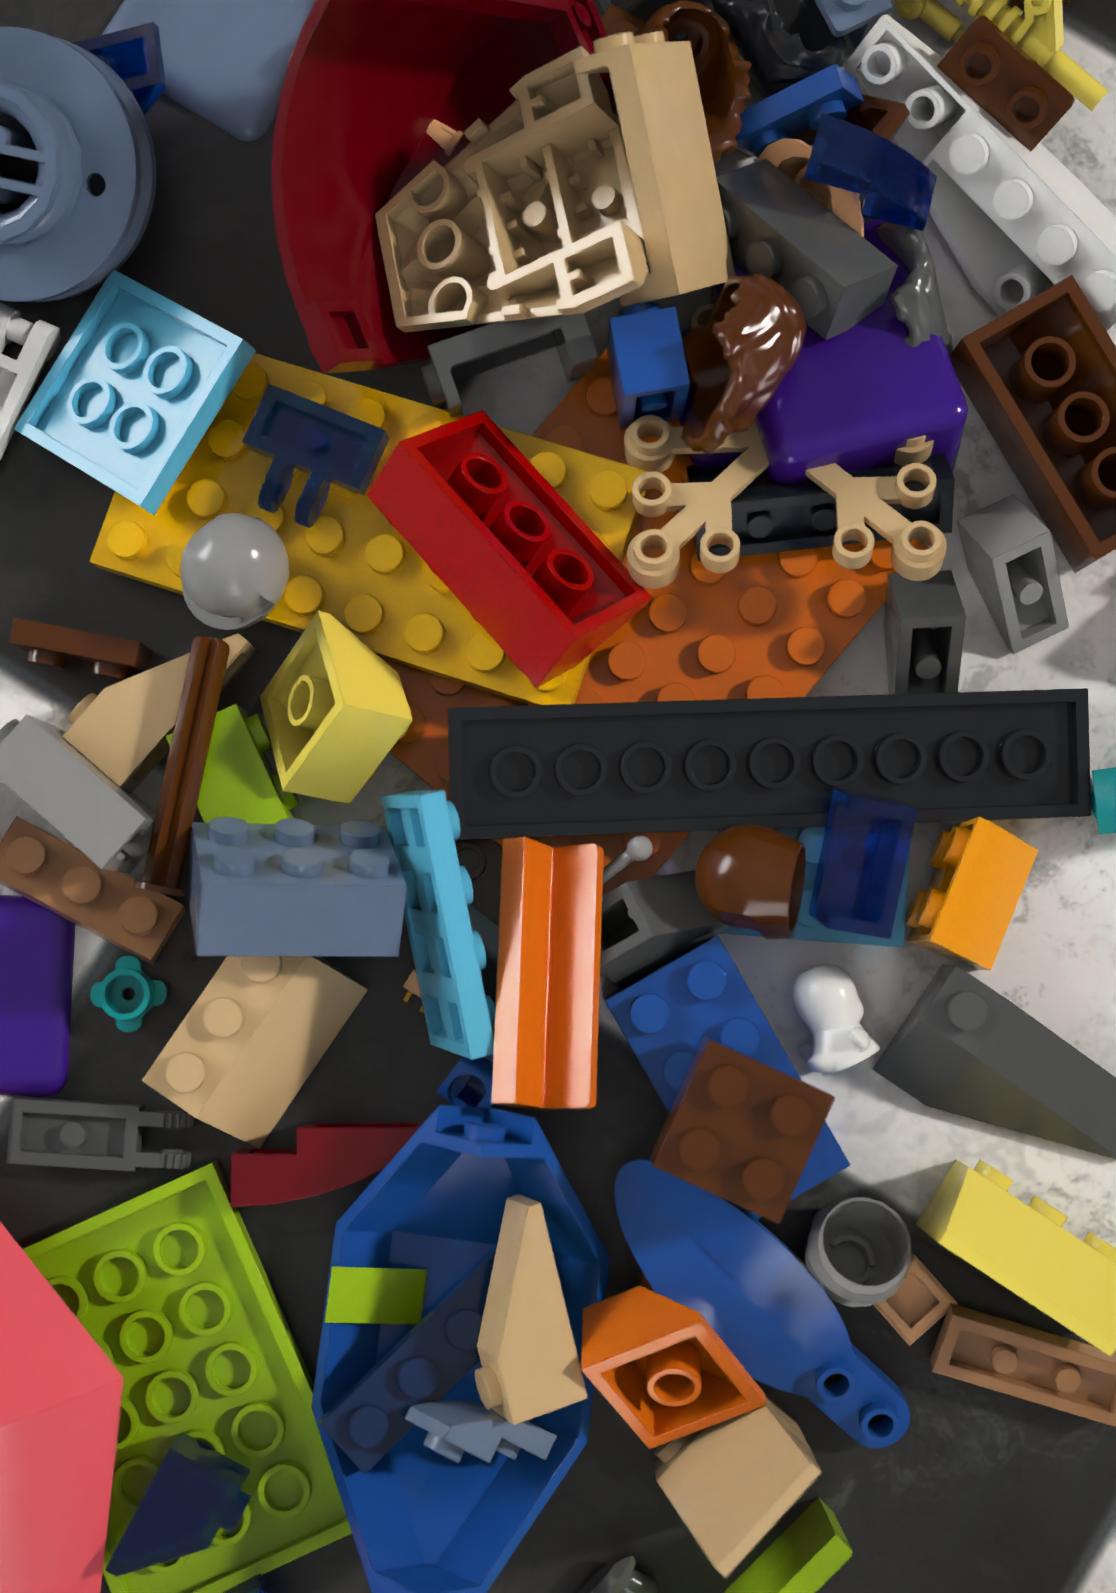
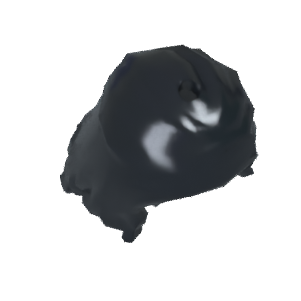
M710 0L715 12L723 17L732 29V39L739 48V55L743 60L749 61L752 64L748 73L756 89L764 98H768L833 64L839 67L843 66V59L847 48L844 36L835 37L832 34L815 0Z

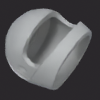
M241 513L218 514L216 518L200 528L189 539L181 556L180 575L186 604L193 615L202 623L222 630L246 628L268 616L281 600L290 576L289 557L286 548L273 527L257 517Z
M847 1197L829 1203L815 1214L805 1248V1265L817 1278L833 1302L849 1307L870 1306L890 1298L902 1286L911 1264V1239L906 1224L897 1212L881 1201L867 1197Z

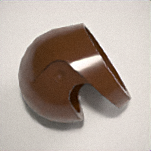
M750 823L735 825L719 832L706 844L696 864V893L702 905L714 918L728 926L756 930L766 939L792 938L797 926L804 890L806 871L805 845L770 827Z

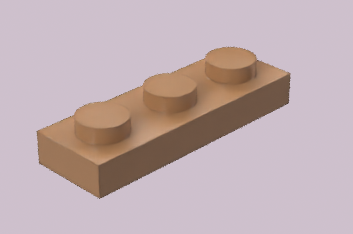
M17 816L0 841L1 885L151 965L156 961L185 912L183 904L160 892L133 887L134 880L136 879L122 872L101 869L79 849Z
M949 1304L930 1358L932 1372L1116 1427L1115 1352L1110 1357L1097 1347L956 1304Z

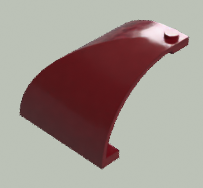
M593 0L315 1L291 55L279 98L273 138L272 198L277 242L286 280L308 336V346L313 356L317 359L323 374L385 369L430 360L429 345L491 324L484 323L406 333L397 328L375 214L433 160L444 167L471 142L464 134L451 155L448 156L444 153L445 150L426 133L429 124L434 119L457 132L460 130L463 133L478 118L489 125L516 100L509 89L524 75L580 46L590 55L595 54L593 41L607 37V33ZM610 72L599 73L608 90L612 112L619 118ZM647 262L648 272H650L649 263Z

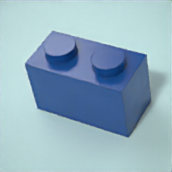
M652 302L628 306L619 312L620 316L609 318L607 361L620 429L628 428L634 421L646 415H655L665 421L679 419L684 414L690 381L676 306L659 309L658 304Z

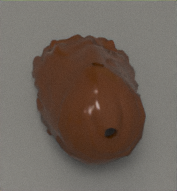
M680 0L658 9L648 20L640 35L663 31L665 42H691L713 162L716 164L723 154H730L737 149L738 141L736 136L742 129L740 114L746 108L745 100L752 98L748 88L750 77L747 73L752 64L749 61L739 59V48L732 39L733 31L723 17L701 3ZM680 32L687 34L684 39H676L677 34Z
M762 273L752 276L731 277L724 285L717 302L710 311L708 320L700 327L689 331L686 336L681 337L689 381L694 385V404L690 407L684 420L681 438L694 452L704 451L713 454L724 443L728 435L747 431L754 422L756 414L765 409L784 376L791 371L802 349L807 329L802 307L788 290L773 279L766 278Z

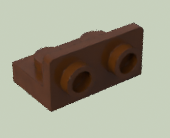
M984 15L978 16L936 66L1029 151H1032L1075 102L1074 96Z

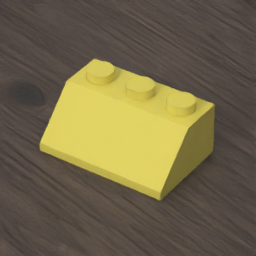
M956 1160L915 1225L939 1244L1111 1357L1116 1350V1248L1090 1231L1083 1241L1079 1240L1062 1228L1068 1217L1034 1195L1030 1203L1026 1205L1009 1194L1007 1191L1013 1180L984 1161L979 1160L975 1168L972 1169Z

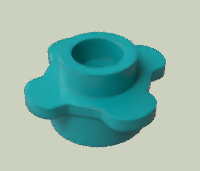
M135 956L119 958L115 964V971L109 973L102 982L95 983L90 991V999L93 1005L102 1007L109 1016L115 1018L117 1028L123 1032H134L140 1029L143 1024V1016L153 1006L164 1004L168 996L165 983L160 980H152L142 970L141 960ZM126 988L134 990L135 995L133 999L127 1000L124 998L123 992Z

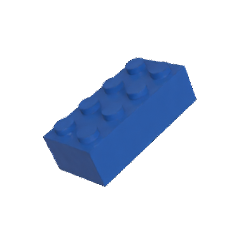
M719 936L709 938L660 968L603 999L668 1113L671 1111L704 1036L801 1080ZM826 1121L790 1200L851 1165ZM737 1205L756 1220L762 1217Z

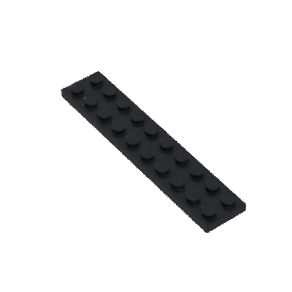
M1088 688L447 708L450 801L454 804L460 821V837L457 840L524 836L548 837L725 830L735 825L747 823L770 828L951 822L966 821L976 817L986 820L1091 816Z

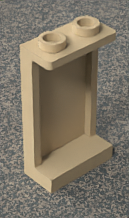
M663 31L646 33L633 37V32H626L593 41L595 54L573 60L575 74L610 72L650 272L647 273L641 287L619 296L621 307L680 295L727 282L731 277L735 276L691 42H665Z

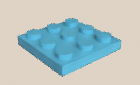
M112 269L14 427V430L155 515L250 362L256 349L237 335Z

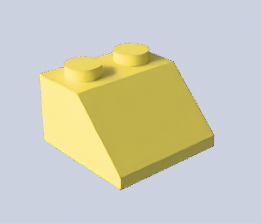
M319 610L260 695L282 791L345 804H351L366 782L374 777L378 766L396 742L406 734L410 723L413 721L399 673L330 613Z

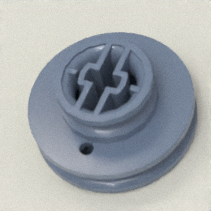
M0 27V116L15 119L24 127L0 123V153L38 161L36 182L0 174V205L18 207L10 212L0 211V300L20 302L64 300L81 295L105 282L112 269L118 271L138 246L147 228L155 199L157 176L154 145L149 126L134 95L114 70L100 58L83 47L27 28Z

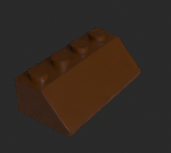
M1073 275L962 338L952 351L951 362L960 384L1045 525L1051 531V535L1074 573H1077L1116 550V346Z

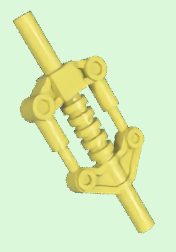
M895 0L896 10L901 17L909 20L919 17L949 43L952 40L957 42L965 32L962 29L964 23L937 0ZM954 0L960 7L966 4L969 7L967 13L973 18L978 15L986 16L1089 110L1093 111L1108 93V89L1060 50L1064 45L1062 0H1024L1025 19L1021 16L1023 11L1015 5L1011 8L1008 5L1010 0Z

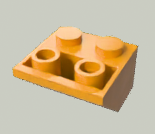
M981 817L953 824L951 832L943 829L934 843L928 860V865L936 868L927 891L920 888L916 891L906 913L905 924L912 927L907 941L976 970L991 971L1038 850L993 822Z

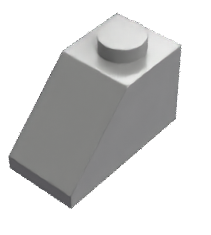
M1014 494L957 520L968 571L1007 648L1012 654L1069 628L1051 531Z

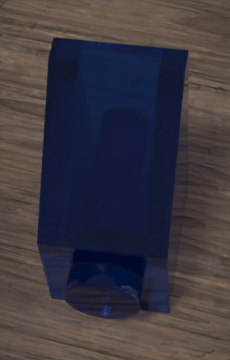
M182 1432L164 1458L105 1571L117 1577L208 1549L220 1527L232 1534L252 1497L241 1490L251 1469Z

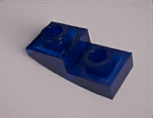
M825 114L821 115L804 176L808 180L865 195L861 211L862 215L924 231L937 180V176L927 166L891 141L865 128Z

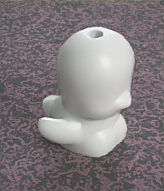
M822 964L799 975L793 986L792 997L800 1017L813 1034V1040L801 1044L798 1047V1053L808 1059L807 1066L810 1069L823 1075H829L849 1068L881 1049L879 1042L871 1034H868L860 1024L864 1014V1007L849 972L838 965Z

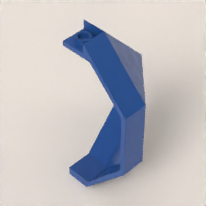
M439 1105L336 1222L311 1407L371 1593H486L587 1444L594 1384L583 1372L582 1376L587 1399L527 1420L557 1435L546 1460L521 1448L516 1460L495 1451L490 1463L464 1451L460 1462L457 1463L423 1445L428 1431L415 1425L364 1475L317 1422L417 1325L325 1323L332 1266L427 1269L422 1320L497 1247L506 1199L517 1194L541 1203L581 1368L583 1308L605 1300L610 1257L535 1117L490 1107ZM481 1361L440 1401L466 1400L483 1403L475 1381V1370L482 1368Z

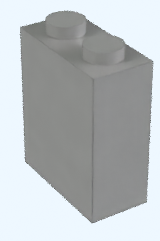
M28 714L21 721L13 719L0 729V780L98 867L104 870L130 874L148 853L156 812L132 791L121 788L62 737L65 732L60 728Z

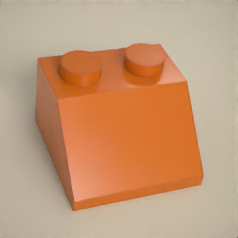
M637 1286L583 1308L581 1370L649 1449L766 1406V1394L700 1312L642 1286Z

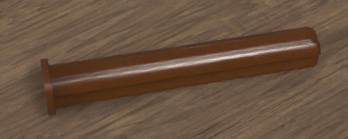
M196 636L192 642L142 881L134 880L133 887L182 897L186 895V890L179 888L230 651L229 644L221 639L209 636Z

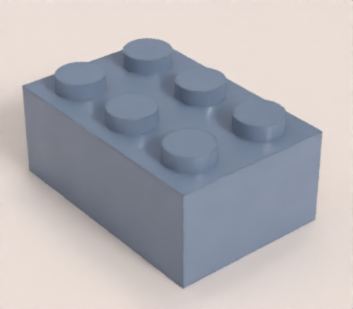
M219 817L211 820L209 823L192 822L187 893L197 956L399 957L407 885L386 826H377L365 820H349L341 825H313L308 821L296 818L283 819L276 824H251L233 817Z

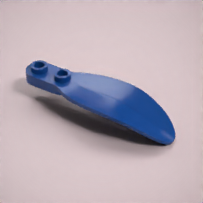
M649 1158L633 1159L621 1167L614 1182V1198L618 1219L624 1237L637 1263L656 1293L700 1312L753 1379L781 1391L805 1396L858 1444L868 1448H883L894 1444L905 1434L910 1423V1411L900 1388L851 1343L840 1313L828 1293L806 1265L781 1240L734 1203L654 1167ZM838 1373L843 1375L842 1379L834 1384L824 1382L832 1374ZM876 1415H887L881 1421L869 1423L870 1419Z

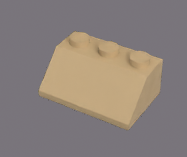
M227 956L142 1081L196 1119L260 1149L369 989L321 956Z

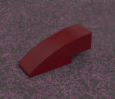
M305 1122L297 1128V1148H240L231 1154L230 1208L274 1205L318 1196L356 1183L384 1169L424 1122Z

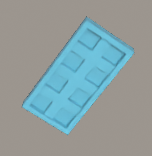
M404 790L381 795L387 830L407 885L404 915L430 1045L471 1060L494 1054L493 1034H495L496 1007L492 998L489 995H485L480 972L486 966L484 944L479 933L475 930L472 931L467 905L473 902V887L468 871L464 866H459L454 841L460 837V821L457 810L451 801L446 800L445 790Z

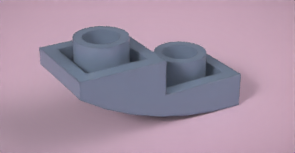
M442 1400L414 1405L410 1407L405 1417L409 1422L428 1431L423 1445L457 1463L460 1462L464 1451L490 1463L495 1451L516 1460L521 1448L546 1460L557 1435L528 1421L512 1425L492 1410V1408L487 1409L483 1403L466 1400Z

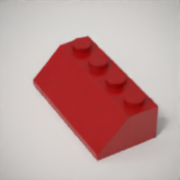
M483 410L400 441L366 494L387 518L388 522L396 528L427 563L432 572L442 580L471 613L472 617L481 624L536 688L576 667L652 599V596L633 580L623 564Z

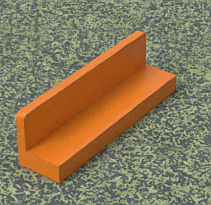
M525 836L503 839L492 1104L525 1110L592 1109L596 1105L604 850L601 846L591 843L551 847Z

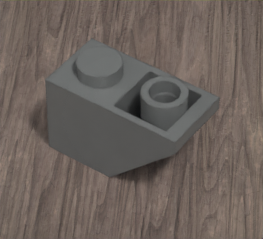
M695 870L625 882L602 896L600 972L619 988H625L730 927L714 918L702 905L696 893Z

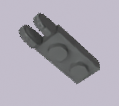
M14 1097L11 1101L7 1163L131 1172L139 1170L140 1167L188 1169L191 1165V1152H185L179 1148L142 1149L143 1126L181 1131L185 1128H193L194 1117L186 1111L145 1109V1104Z

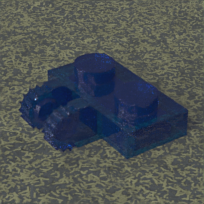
M268 384L242 441L249 450L273 459L265 477V482L259 491V508L274 513L281 507L291 486L294 468L310 474L302 495L297 501L294 512V519L298 524L309 528L314 525L328 498L330 483L364 496L390 439L386 430Z

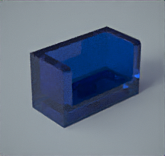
M834 788L808 914L829 929L891 939L918 809L897 799Z

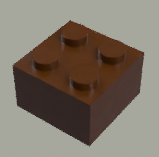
M704 1036L649 1158L654 1167L780 1224L836 1097Z

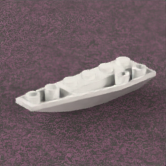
M888 14L882 15L843 64L846 72L857 79L861 94L904 103L908 108L910 114L890 143V147L973 289L999 316H1002L1073 275L1109 335L1116 329V217L1040 142L1032 151H1029L936 67L943 59L940 55Z

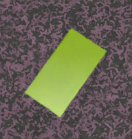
M332 1266L325 1323L418 1324L422 1316L427 1269Z

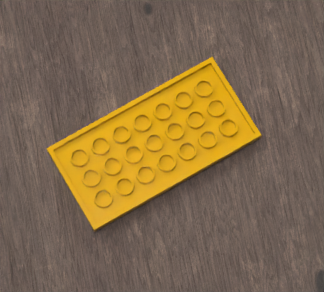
M254 353L155 515L119 493L114 492L89 561L98 569L183 595L180 565L182 552L189 539L200 528L216 518L218 514L241 513L260 518L272 526L282 539L289 557L290 576L284 594L271 613L262 619L263 621L303 633L318 610L330 613L380 658L528 705L575 704L591 654L588 655L576 667L536 688L366 496L400 441L465 416L456 415L450 417L449 411L256 353ZM499 427L622 563L639 514L632 503V485L639 475L649 471ZM646 490L641 493L642 497L645 496Z

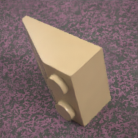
M763 1389L762 1391L766 1394V1406L657 1446L654 1452L659 1458L654 1463L657 1483L715 1569L725 1578L821 1474V1470L798 1423Z

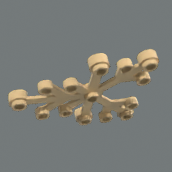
M713 304L703 305L695 310L691 318V330L700 327L708 320L710 311L714 306ZM646 415L634 421L627 428L624 436L627 463L630 466L649 471L639 475L633 482L632 503L635 510L646 517H658L666 511H680L661 530H645L636 535L629 543L627 567L630 576L637 584L649 589H658L673 582L680 569V549L704 527L705 534L700 542V560L703 566L714 573H725L737 565L740 556V540L737 534L732 531L731 501L769 466L762 443V431L760 437L755 419L747 431L731 433L727 436L724 443L714 451V453H743L712 482L670 483L669 479L661 473L672 465L676 454L707 453L704 451L694 452L681 438L683 427H672L658 416ZM926 435L907 439L906 447L896 449L894 463L904 466L900 469L897 476L852 477L836 463L805 471V475L835 498L837 532L834 536L832 554L840 566L847 569H859L870 561L874 547V535L865 526L866 523L893 544L890 555L891 563L895 571L902 577L913 581H923L932 578L940 571L947 549L944 534L930 522L908 521L888 505L901 504L906 508L920 509L931 502L937 482L936 475L930 467L921 463L926 461L931 455L934 440L925 442ZM646 436L660 438L654 443H646L640 440V438ZM908 481H919L924 484L926 489L915 492L909 490L904 484ZM648 489H656L662 492L663 495L658 499L648 500L642 497L641 493ZM848 540H856L865 548L859 552H850L842 544ZM909 541H923L932 547L926 550H918L912 547ZM723 544L728 546L731 552L725 556H716L708 549L713 545ZM657 548L665 551V553L658 558H649L642 551Z

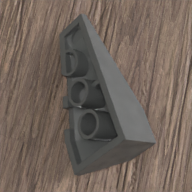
M942 964L872 1070L928 1107L1116 1159V1077L1014 1003L959 966Z

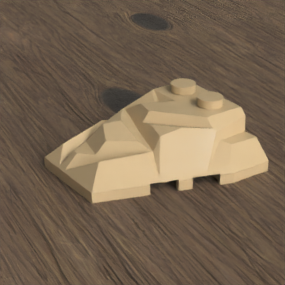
M582 46L524 75L509 89L516 100L489 125L478 118L464 131L467 139L471 141L444 167L433 160L375 214L395 324L403 332L580 314L643 285L648 273V259L620 120L612 112L608 90L600 74H575L573 60L590 55Z

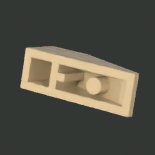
M239 633L222 639L229 644L230 651L221 691L257 651ZM190 653L105 687L98 696L94 693L87 695L70 713L68 722L72 725L62 737L119 787L134 791L170 750L165 736L174 732Z
M520 1194L506 1199L477 1342L482 1368L475 1370L476 1386L484 1406L487 1409L492 1408V1410L512 1425L588 1398L540 1202Z

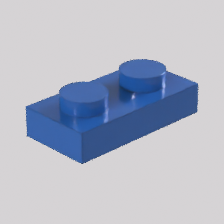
M833 64L746 108L740 114L742 129L736 136L738 141L737 149L752 157H759L769 144L780 139H790L810 128L812 130H823L840 123L846 118L847 110L864 102L857 79L838 65Z

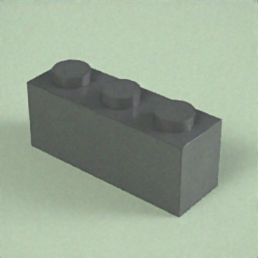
M765 159L716 176L733 262L749 276L762 273L766 278L773 279L788 290L802 307L806 324L822 338L827 340L848 331L884 304L898 265L770 161Z

